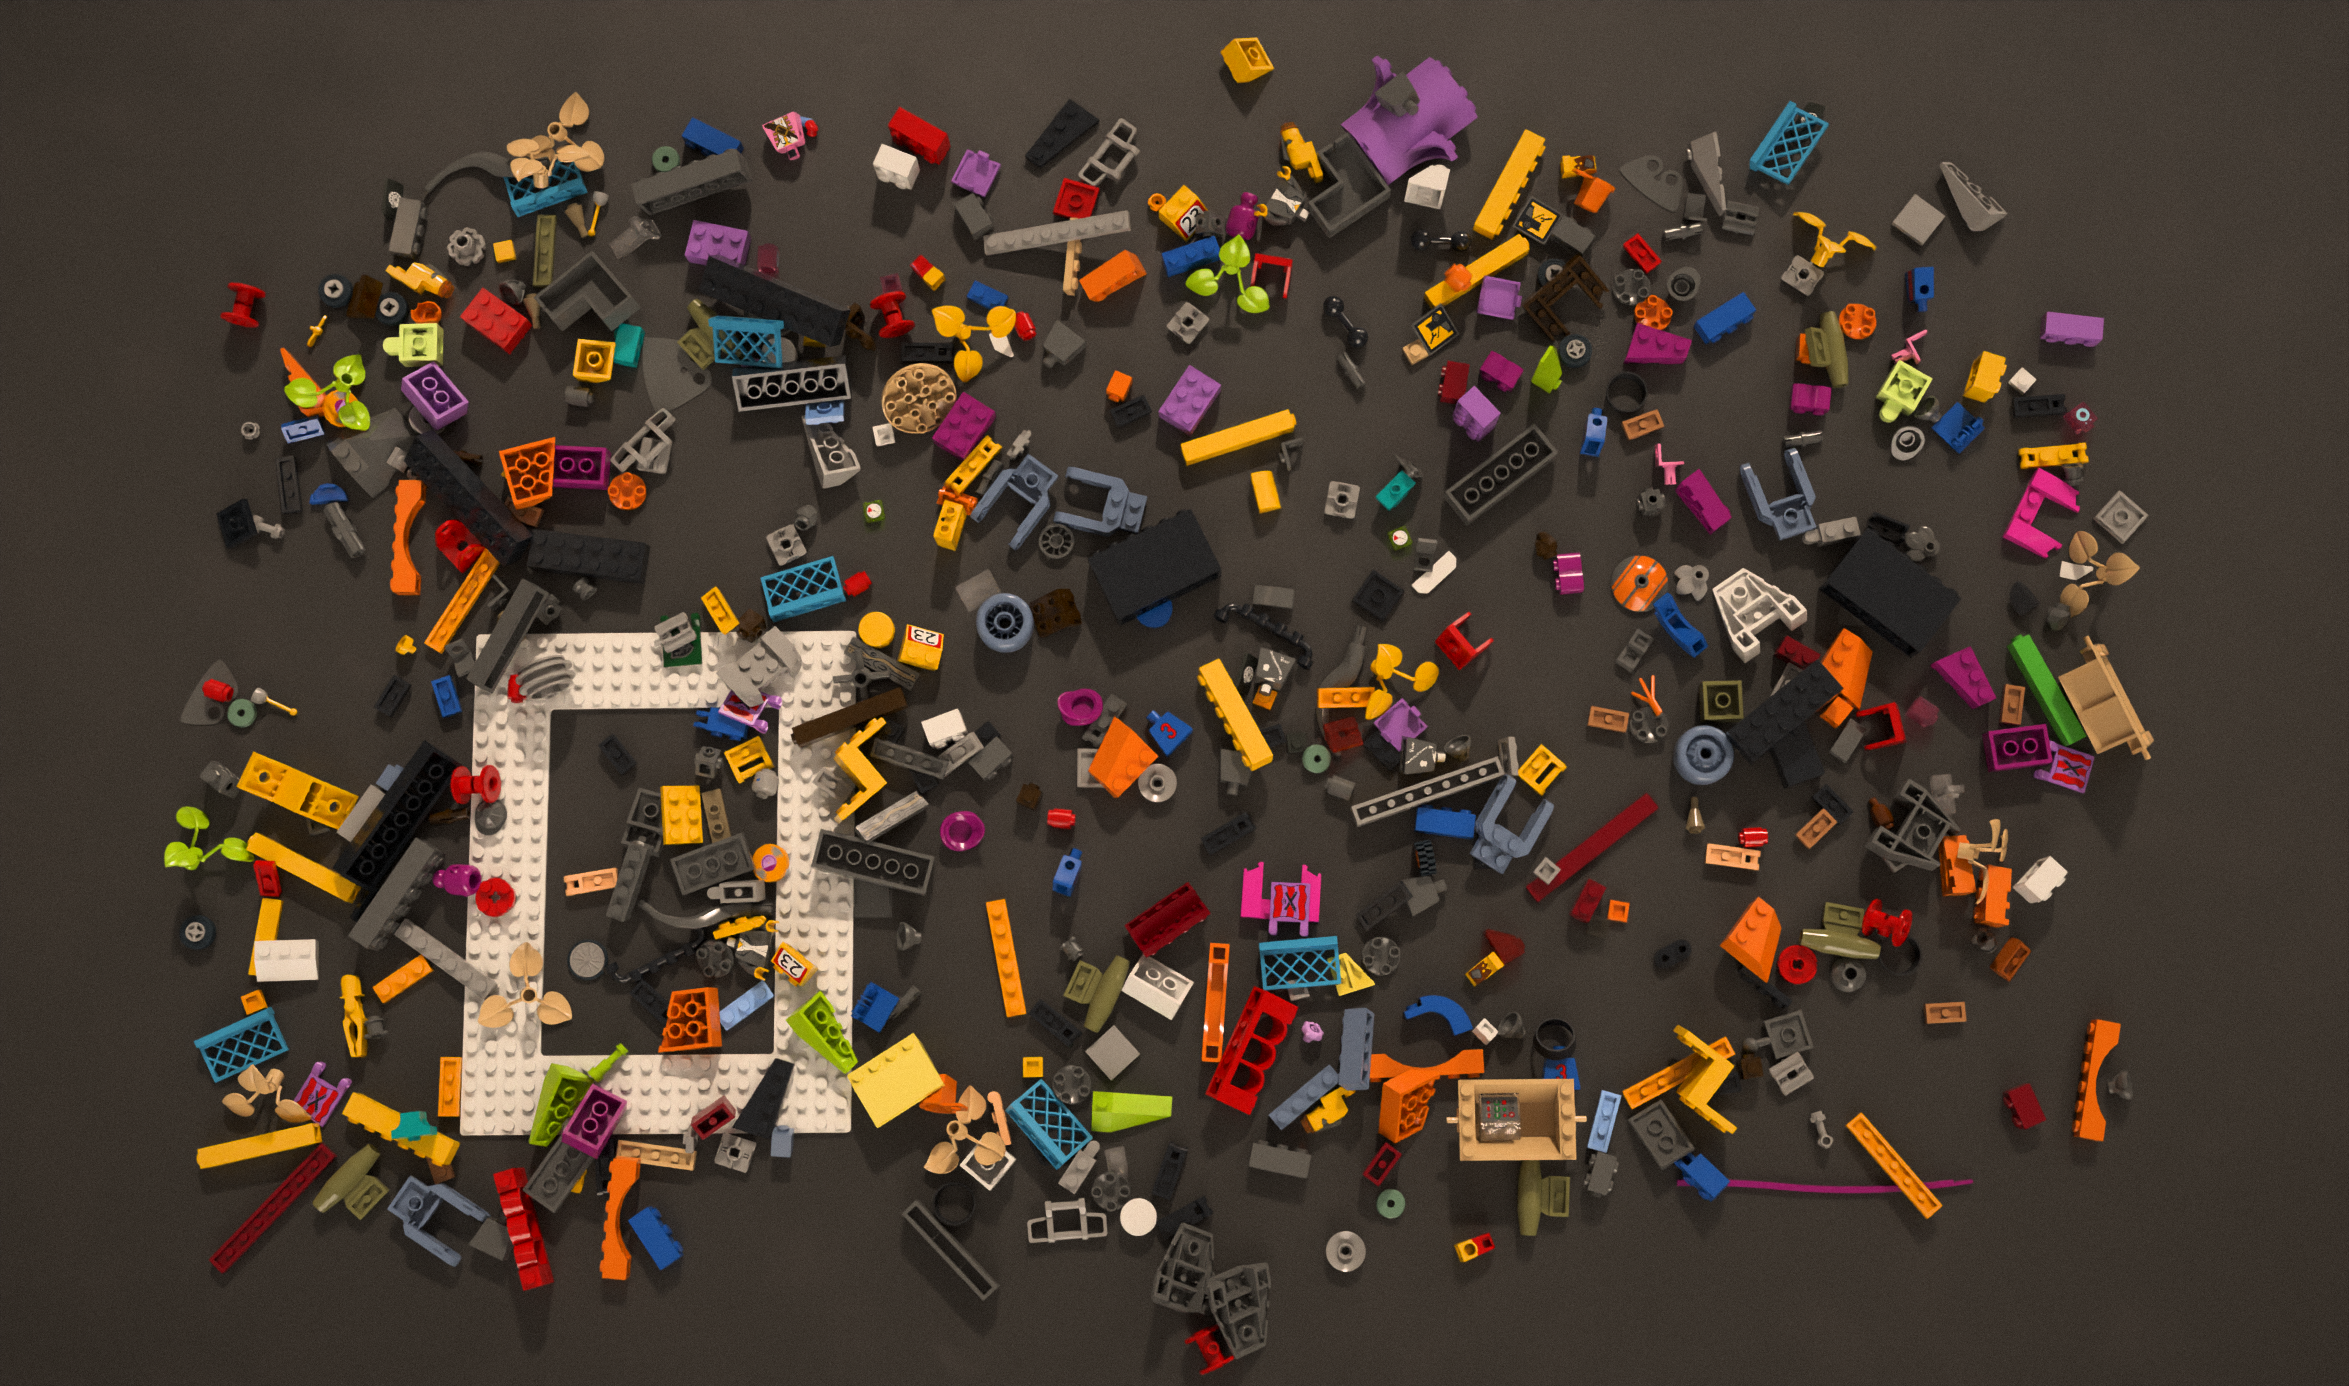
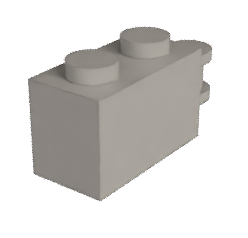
M1851 517L1818 524L1816 529L1807 531L1803 535L1802 541L1806 545L1817 543L1818 547L1855 540L1861 535L1857 518Z
M764 880L727 881L720 883L719 886L709 888L707 896L710 899H720V903L758 902L766 899Z
M1090 1141L1084 1151L1081 1149L1078 1151L1058 1184L1073 1194L1077 1193L1097 1161L1094 1157L1100 1149L1098 1141Z

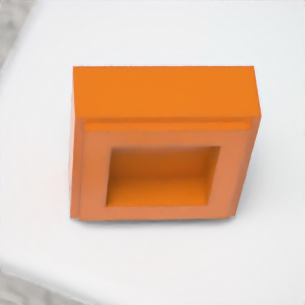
M1609 900L1607 920L1626 923L1630 903Z

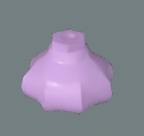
M1305 1021L1301 1028L1305 1042L1310 1043L1311 1041L1322 1040L1324 1032L1317 1023Z

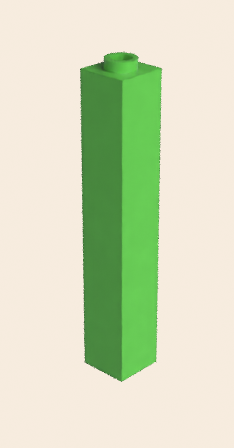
M2020 634L2010 639L2012 643L2007 645V648L2062 746L2066 747L2086 737L2085 732L2030 635L2028 634L2023 637Z

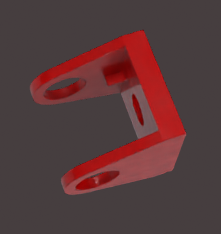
M1255 253L1250 287L1255 286L1258 268L1261 269L1262 262L1284 266L1283 272L1287 273L1283 298L1287 299L1294 259Z
M448 520L435 532L436 546L461 573H464L472 566L485 550L483 544L460 520ZM467 542L468 547L460 551V543Z
M1467 612L1449 625L1435 640V643L1458 670H1461L1494 642L1493 638H1490L1474 649L1458 631L1457 628L1472 615L1470 612Z
M1895 702L1856 712L1857 717L1882 712L1883 714L1890 713L1895 736L1889 737V740L1864 746L1865 751L1907 743L1899 708Z

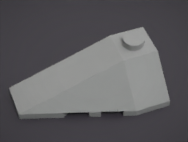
M1712 132L1690 142L1688 149H1686V158L1690 160L1691 167L1719 216H1723L1726 211L1724 186L1720 184L1722 178V168L1718 166L1720 148L1717 132Z
M1941 162L1939 166L1962 218L1967 222L1966 225L1972 231H1984L2007 215L2005 210L1992 197L1988 199L1981 194L1982 189L1978 185L1969 183V178L1951 162Z
M805 415L802 416L814 466L822 489L839 486L861 470L855 453L852 449H848L844 444V440L836 435L829 423L806 425Z

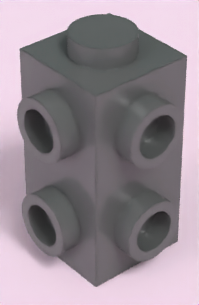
M1599 1151L1591 1154L1588 1164L1591 1166L1589 1174L1586 1173L1583 1185H1586L1585 1189L1590 1191L1589 1195L1601 1198V1195L1607 1196L1608 1192L1611 1193L1614 1181H1611L1613 1173L1617 1172L1619 1162L1616 1161V1156Z

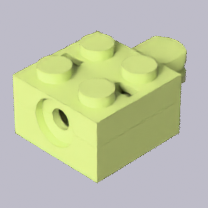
M437 323L400 324L399 337L386 338L383 342V349L390 356H399V361L405 367L425 366L433 361L438 366H443V329Z
M1899 360L1893 366L1875 397L1884 402L1879 412L1880 419L1883 422L1891 423L1897 419L1900 412L1909 416L1917 407L1932 378Z

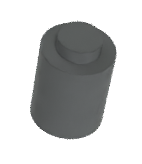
M568 385L565 390L564 401L565 404L589 407L590 404L594 403L595 395L592 393L591 388Z
M1333 775V778L1328 777L1325 788L1328 789V794L1349 801L1355 783Z

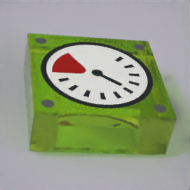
M882 500L863 503L867 523L886 519Z
M1405 526L1387 533L1394 551L1413 543Z

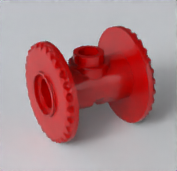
M235 282L229 283L227 288L236 292L232 313L222 312L220 317L235 325L251 328L258 327L259 322L250 318L254 297L265 298L266 293L251 285Z
M888 292L871 301L870 307L872 309H882L887 325L880 329V337H898L910 332L915 327L914 321L903 320V315L898 305L906 299L904 292Z
M486 765L482 769L480 776H471L470 771L464 766L454 769L451 775L450 788L453 799L457 803L466 804L469 802L471 794L481 793L482 798L487 803H494L498 800L501 791V777L495 766Z
M1874 899L1865 912L1862 922V933L1869 936L1876 928L1879 935L1889 937L1890 934H1893L1892 944L1898 947L1904 943L1909 934L1913 919L1912 912L1906 909L1899 918L1892 915L1889 916V914L1882 912V901Z
M1218 1323L1194 1333L1185 1340V1344L1196 1340L1208 1365L1199 1371L1201 1375L1214 1371L1234 1359L1232 1354L1226 1357L1223 1356L1219 1344L1212 1333L1219 1328Z

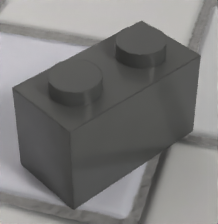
M971 193L954 203L957 214L974 240L993 230L992 223L994 220L989 212L985 213L983 210L984 204L980 197L976 198Z
M1564 215L1552 231L1549 239L1574 256L1578 254L1582 257L1593 242L1595 235H1593L1590 229L1578 225L1577 221L1572 217Z
M996 736L968 763L984 781L987 779L992 780L998 774L997 770L1003 766L1005 768L1012 762L1013 754Z

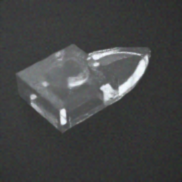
M1124 1146L1104 1150L1108 1170L1118 1172L1127 1179L1128 1164Z

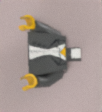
M1282 166L1285 170L1284 175L1281 171H1278L1277 175L1284 178V180L1281 179L1266 205H1257L1261 212L1254 211V215L1262 216L1264 220L1273 226L1292 225L1296 217L1306 222L1311 212L1302 208L1305 203L1304 193L1295 178L1290 175V168Z
M769 920L760 927L741 932L739 938L729 936L727 940V945L732 949H736L735 957L738 958L739 965L747 973L765 981V978L762 977L763 973L769 972L767 970L775 934L779 931L774 929V925L779 923V921Z

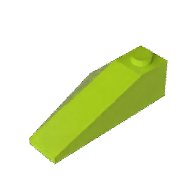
M1551 345L1541 358L1531 380L1533 384L1549 394L1553 389L1557 390L1562 382L1560 380L1562 370L1557 349Z
M819 991L797 1008L786 1019V1022L801 1039L846 1074L857 1064L858 1060L849 1041L844 1038L841 1032L843 1028L841 1023L836 1021L833 1014L835 1012L833 1006L823 993Z
M551 1063L543 1082L529 1138L530 1144L547 1147L562 1129V1124L568 1117H572L575 1113L573 1110L583 1100L594 1082L592 1077L569 1066Z
M1093 1091L1091 1131L1114 1132L1171 1117L1172 1097Z

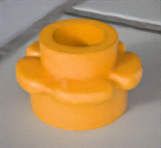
M1158 193L1153 194L1148 199L1150 209L1156 212L1166 203V198Z

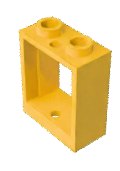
M947 500L944 501L933 535L938 546L956 551L967 517L963 505Z

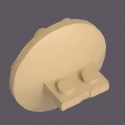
M925 363L909 365L897 371L887 381L881 396L882 410L889 423L895 428L907 433H925L942 424L956 403V388L950 376L943 369L935 365Z

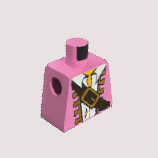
M793 111L762 125L777 152L781 154L787 152L790 160L800 157L797 148L805 144V138L799 114Z

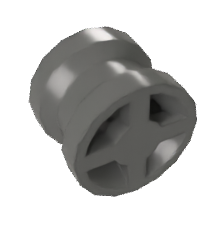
M583 577L573 586L572 590L575 593H579L580 598L585 601L596 592L597 587L591 585L587 577Z

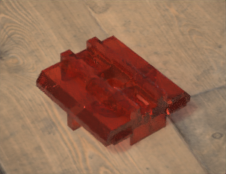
M1352 716L1323 724L1324 735L1332 753L1343 750L1347 751L1350 748L1363 745L1362 734L1359 732L1355 717ZM1339 732H1345L1346 737H1340Z

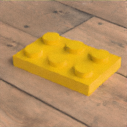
M700 786L660 787L663 845L703 843Z

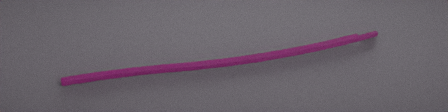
M1676 1179L1677 1186H1690L1684 1179ZM1953 1179L1923 1182V1184L1928 1189L1971 1184L1973 1180L1966 1179L1955 1181L1956 1183H1954ZM1729 1180L1728 1186L1821 1193L1901 1191L1897 1185L1819 1186L1750 1180Z

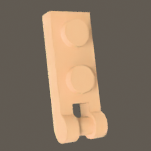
M1706 844L1704 863L1759 871L1758 857H1760L1761 851ZM1746 856H1750V863L1745 862Z
M610 868L564 876V883L567 885V890H565L566 896L615 888L618 879V869ZM575 881L579 882L578 888L574 886Z
M992 1091L988 1094V1101L993 1103L995 1112H992L994 1124L998 1123L1000 1130L996 1133L1002 1138L1005 1146L1010 1145L1012 1140L1001 1096L998 1092Z

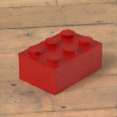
M900 106L888 124L893 142L899 146L905 145L915 155L921 154L931 164L935 162L940 165L951 148L946 132Z
M483 287L460 316L467 325L509 355L532 327L527 318Z

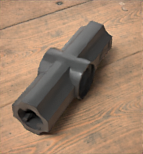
M335 502L325 506L323 511L333 526L332 531L337 539L343 543L350 557H359L364 554L366 548L357 535L358 531L353 522L347 518L340 504Z

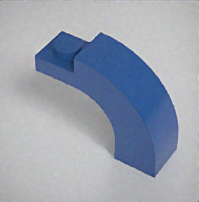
M1667 592L1653 604L1656 610L1654 614L1662 627L1686 653L1695 658L1708 647L1703 634L1683 617L1671 594Z
M1429 995L1420 997L1418 999L1421 1006L1418 1007L1417 1003L1407 1006V1011L1403 1012L1405 1020L1426 1012L1438 1013L1448 1022L1453 1036L1473 1029L1470 1019L1463 1008L1451 999L1442 996Z

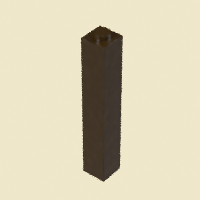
M901 687L792 727L793 733L790 735L794 745L797 744L800 748L867 724L874 718L877 720L909 707Z

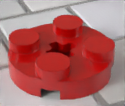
M491 878L483 881L476 892L477 908L485 915L501 917L514 907L516 892L506 880ZM497 892V895L501 898L496 903H493L491 896Z
M1794 945L1785 948L1779 954L1776 967L1780 976L1785 981L1793 984H1802L1810 981L1815 976L1817 959L1808 947ZM1794 960H1800L1802 962L1800 964V966L1802 967L1800 970L1798 968H1793Z

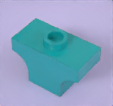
M1401 470L1375 498L1390 511L1408 495V492L1416 482Z
M422 1111L400 1113V1124L395 1130L391 1131L392 1139L408 1138V1141H419L422 1136L437 1135V1127L431 1126L428 1123L426 1112Z

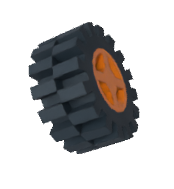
M1430 840L1414 842L1420 876L1437 874L1436 861Z

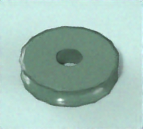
M663 146L653 153L652 164L656 171L665 173L680 165V156L672 147ZM669 158V161L664 163L663 159Z
M246 699L233 701L227 710V718L230 723L241 728L253 724L257 717V708L251 701ZM241 710L245 711L243 716L239 715Z
M1311 745L1303 753V764L1310 772L1322 773L1331 764V754L1325 746ZM1316 755L1320 757L1318 762L1314 761Z
M1385 1189L1377 1196L1376 1208L1383 1217L1389 1219L1397 1218L1405 1209V1198L1398 1190ZM1388 1200L1394 1201L1393 1207L1387 1206Z

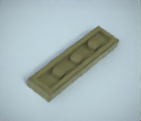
M537 215L533 271L534 288H546L553 282L557 227L556 215Z

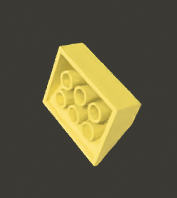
M914 1033L847 1075L856 1094L877 1128L945 1086L923 1044Z

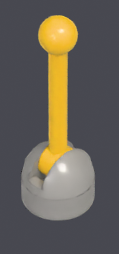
M594 191L593 194L596 210L591 229L588 231L590 237L595 235L594 229L600 206H604L608 201L609 195L602 192Z
M257 688L251 697V701L256 704L268 702L290 712L292 716L297 715V709L288 708L269 699L267 692L261 688Z

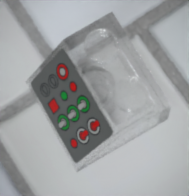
M1519 1093L1479 1094V1133L1481 1141L1521 1139Z

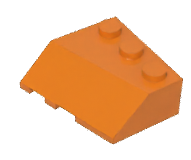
M556 437L499 451L516 510L535 506L552 496Z
M1843 628L1838 632L1820 662L1844 688L1838 696L1846 698L1851 703V706L1860 710L1873 652L1860 637Z
M1114 716L1088 772L1114 798H1118L1153 763L1158 755L1131 728Z
M1757 897L1748 905L1720 944V947L1766 983L1769 979L1782 929L1775 910L1760 897Z
M706 987L673 991L667 1011L666 1027L662 1033L664 1035L662 1045L659 1046L658 1053L721 1047L718 988Z
M1410 1069L1383 1083L1378 1133L1397 1143L1422 1130L1429 1111L1427 1103L1430 1097L1434 1096L1436 1089L1433 1088L1435 1079L1438 1080L1441 1073L1439 1071Z

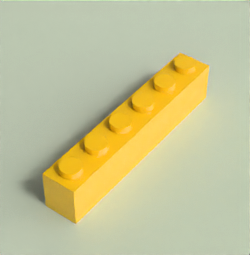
M1525 129L1479 214L1473 231L1493 240L1495 234L1499 236L1503 229L1502 221L1509 218L1512 212L1509 208L1512 203H1517L1521 195L1518 193L1520 188H1525L1529 180L1527 177L1529 171L1533 173L1538 163L1535 161L1537 156L1541 157L1546 148L1544 146L1545 138Z
M1217 659L1200 667L1197 676L1198 682L1201 686L1204 685L1207 690L1206 696L1210 702L1213 701L1216 706L1215 712L1219 718L1222 717L1227 734L1232 735L1235 749L1241 751L1244 765L1246 767L1249 766L1250 770L1254 771L1271 763L1273 754L1221 660Z
M352 1093L342 1113L348 1117L347 1120L357 1125L361 1123L365 1125V1130L372 1133L377 1131L381 1133L380 1137L388 1141H392L391 1131L395 1130L400 1124L399 1112L361 1093ZM437 1132V1135L422 1136L419 1141H408V1138L393 1139L398 1142L397 1145L406 1150L411 1148L415 1150V1155L422 1158L427 1156L432 1159L431 1162L441 1167L443 1164H451L461 1144Z

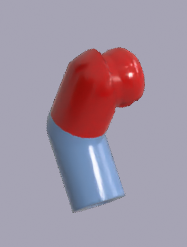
M800 116L802 126L808 130L807 135L816 137L818 126L814 120Z

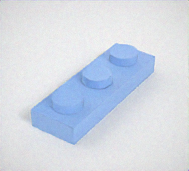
M762 980L720 1011V1023L728 1031L775 995L765 981Z
M1601 1090L1587 1148L1607 1153L1621 1095Z

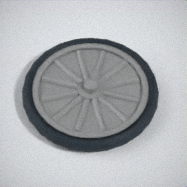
M585 939L579 941L569 951L567 957L568 968L578 979H596L603 973L602 968L608 964L607 951L601 943L595 940Z

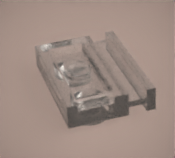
M989 569L955 587L969 612L980 607L989 597L1002 593Z

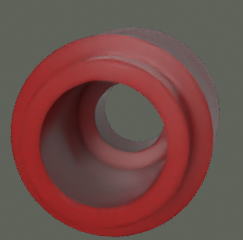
M1023 311L1016 313L1014 328L1018 336L1023 341L1035 337L1036 328L1029 314Z
M865 571L858 572L844 581L846 585L843 588L848 596L852 594L855 597L868 589L872 582Z
M510 675L507 699H510L512 703H523V700L527 699V695L519 693L520 687L523 686L516 684L515 679L519 675Z
M210 679L204 683L202 691L207 698L219 702H229L233 697L234 688L230 687L229 684Z
M1054 808V810L1048 811L1047 825L1062 829H1071V826H1075L1076 814H1073V810Z
M1761 827L1742 828L1741 832L1738 833V842L1742 844L1743 848L1762 847L1764 844H1768L1767 830Z

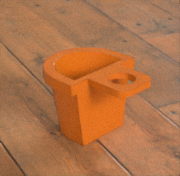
M1573 168L1572 172L1584 178L1574 204L1592 213H1597L1608 195L1614 193L1616 188L1598 177H1593L1579 169Z
M939 1074L945 1086L919 1102L921 1109L934 1113L956 1114V1111H968V1107L955 1103L957 1081L947 1074Z

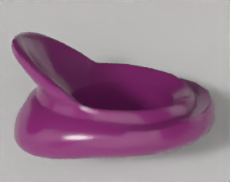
M1091 689L1064 692L1059 696L1057 702L1062 719L1072 726L1093 723L1100 717L1103 711L1101 696Z
M960 811L948 815L941 823L939 832L941 841L947 848L953 851H965L980 843L985 834V827L982 820L975 813Z

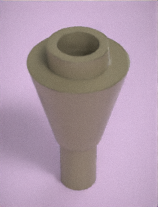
M577 203L568 205L565 213L578 228L581 238L589 236L584 226L582 205Z
M537 294L525 295L526 298L522 300L532 318L533 329H540L539 316L541 306L533 298Z
M1691 797V809L1685 829L1689 830L1690 833L1697 834L1701 833L1705 826L1698 806V797Z

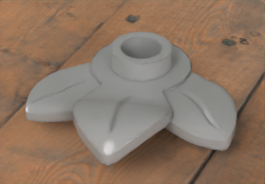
M1683 565L1674 572L1680 578L1676 587V593L1684 595L1692 592L1696 601L1703 598L1707 592L1706 581L1709 577L1707 568L1702 565L1694 567ZM1697 571H1701L1703 573L1702 578H1697L1695 576Z

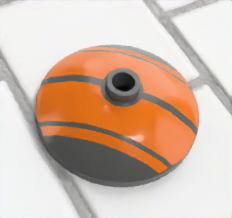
M1640 555L1632 556L1620 562L1613 571L1611 591L1616 601L1625 609L1633 612H1647L1654 609L1653 604L1667 593L1668 577L1664 568L1654 559ZM1638 579H1644L1645 584H1640Z

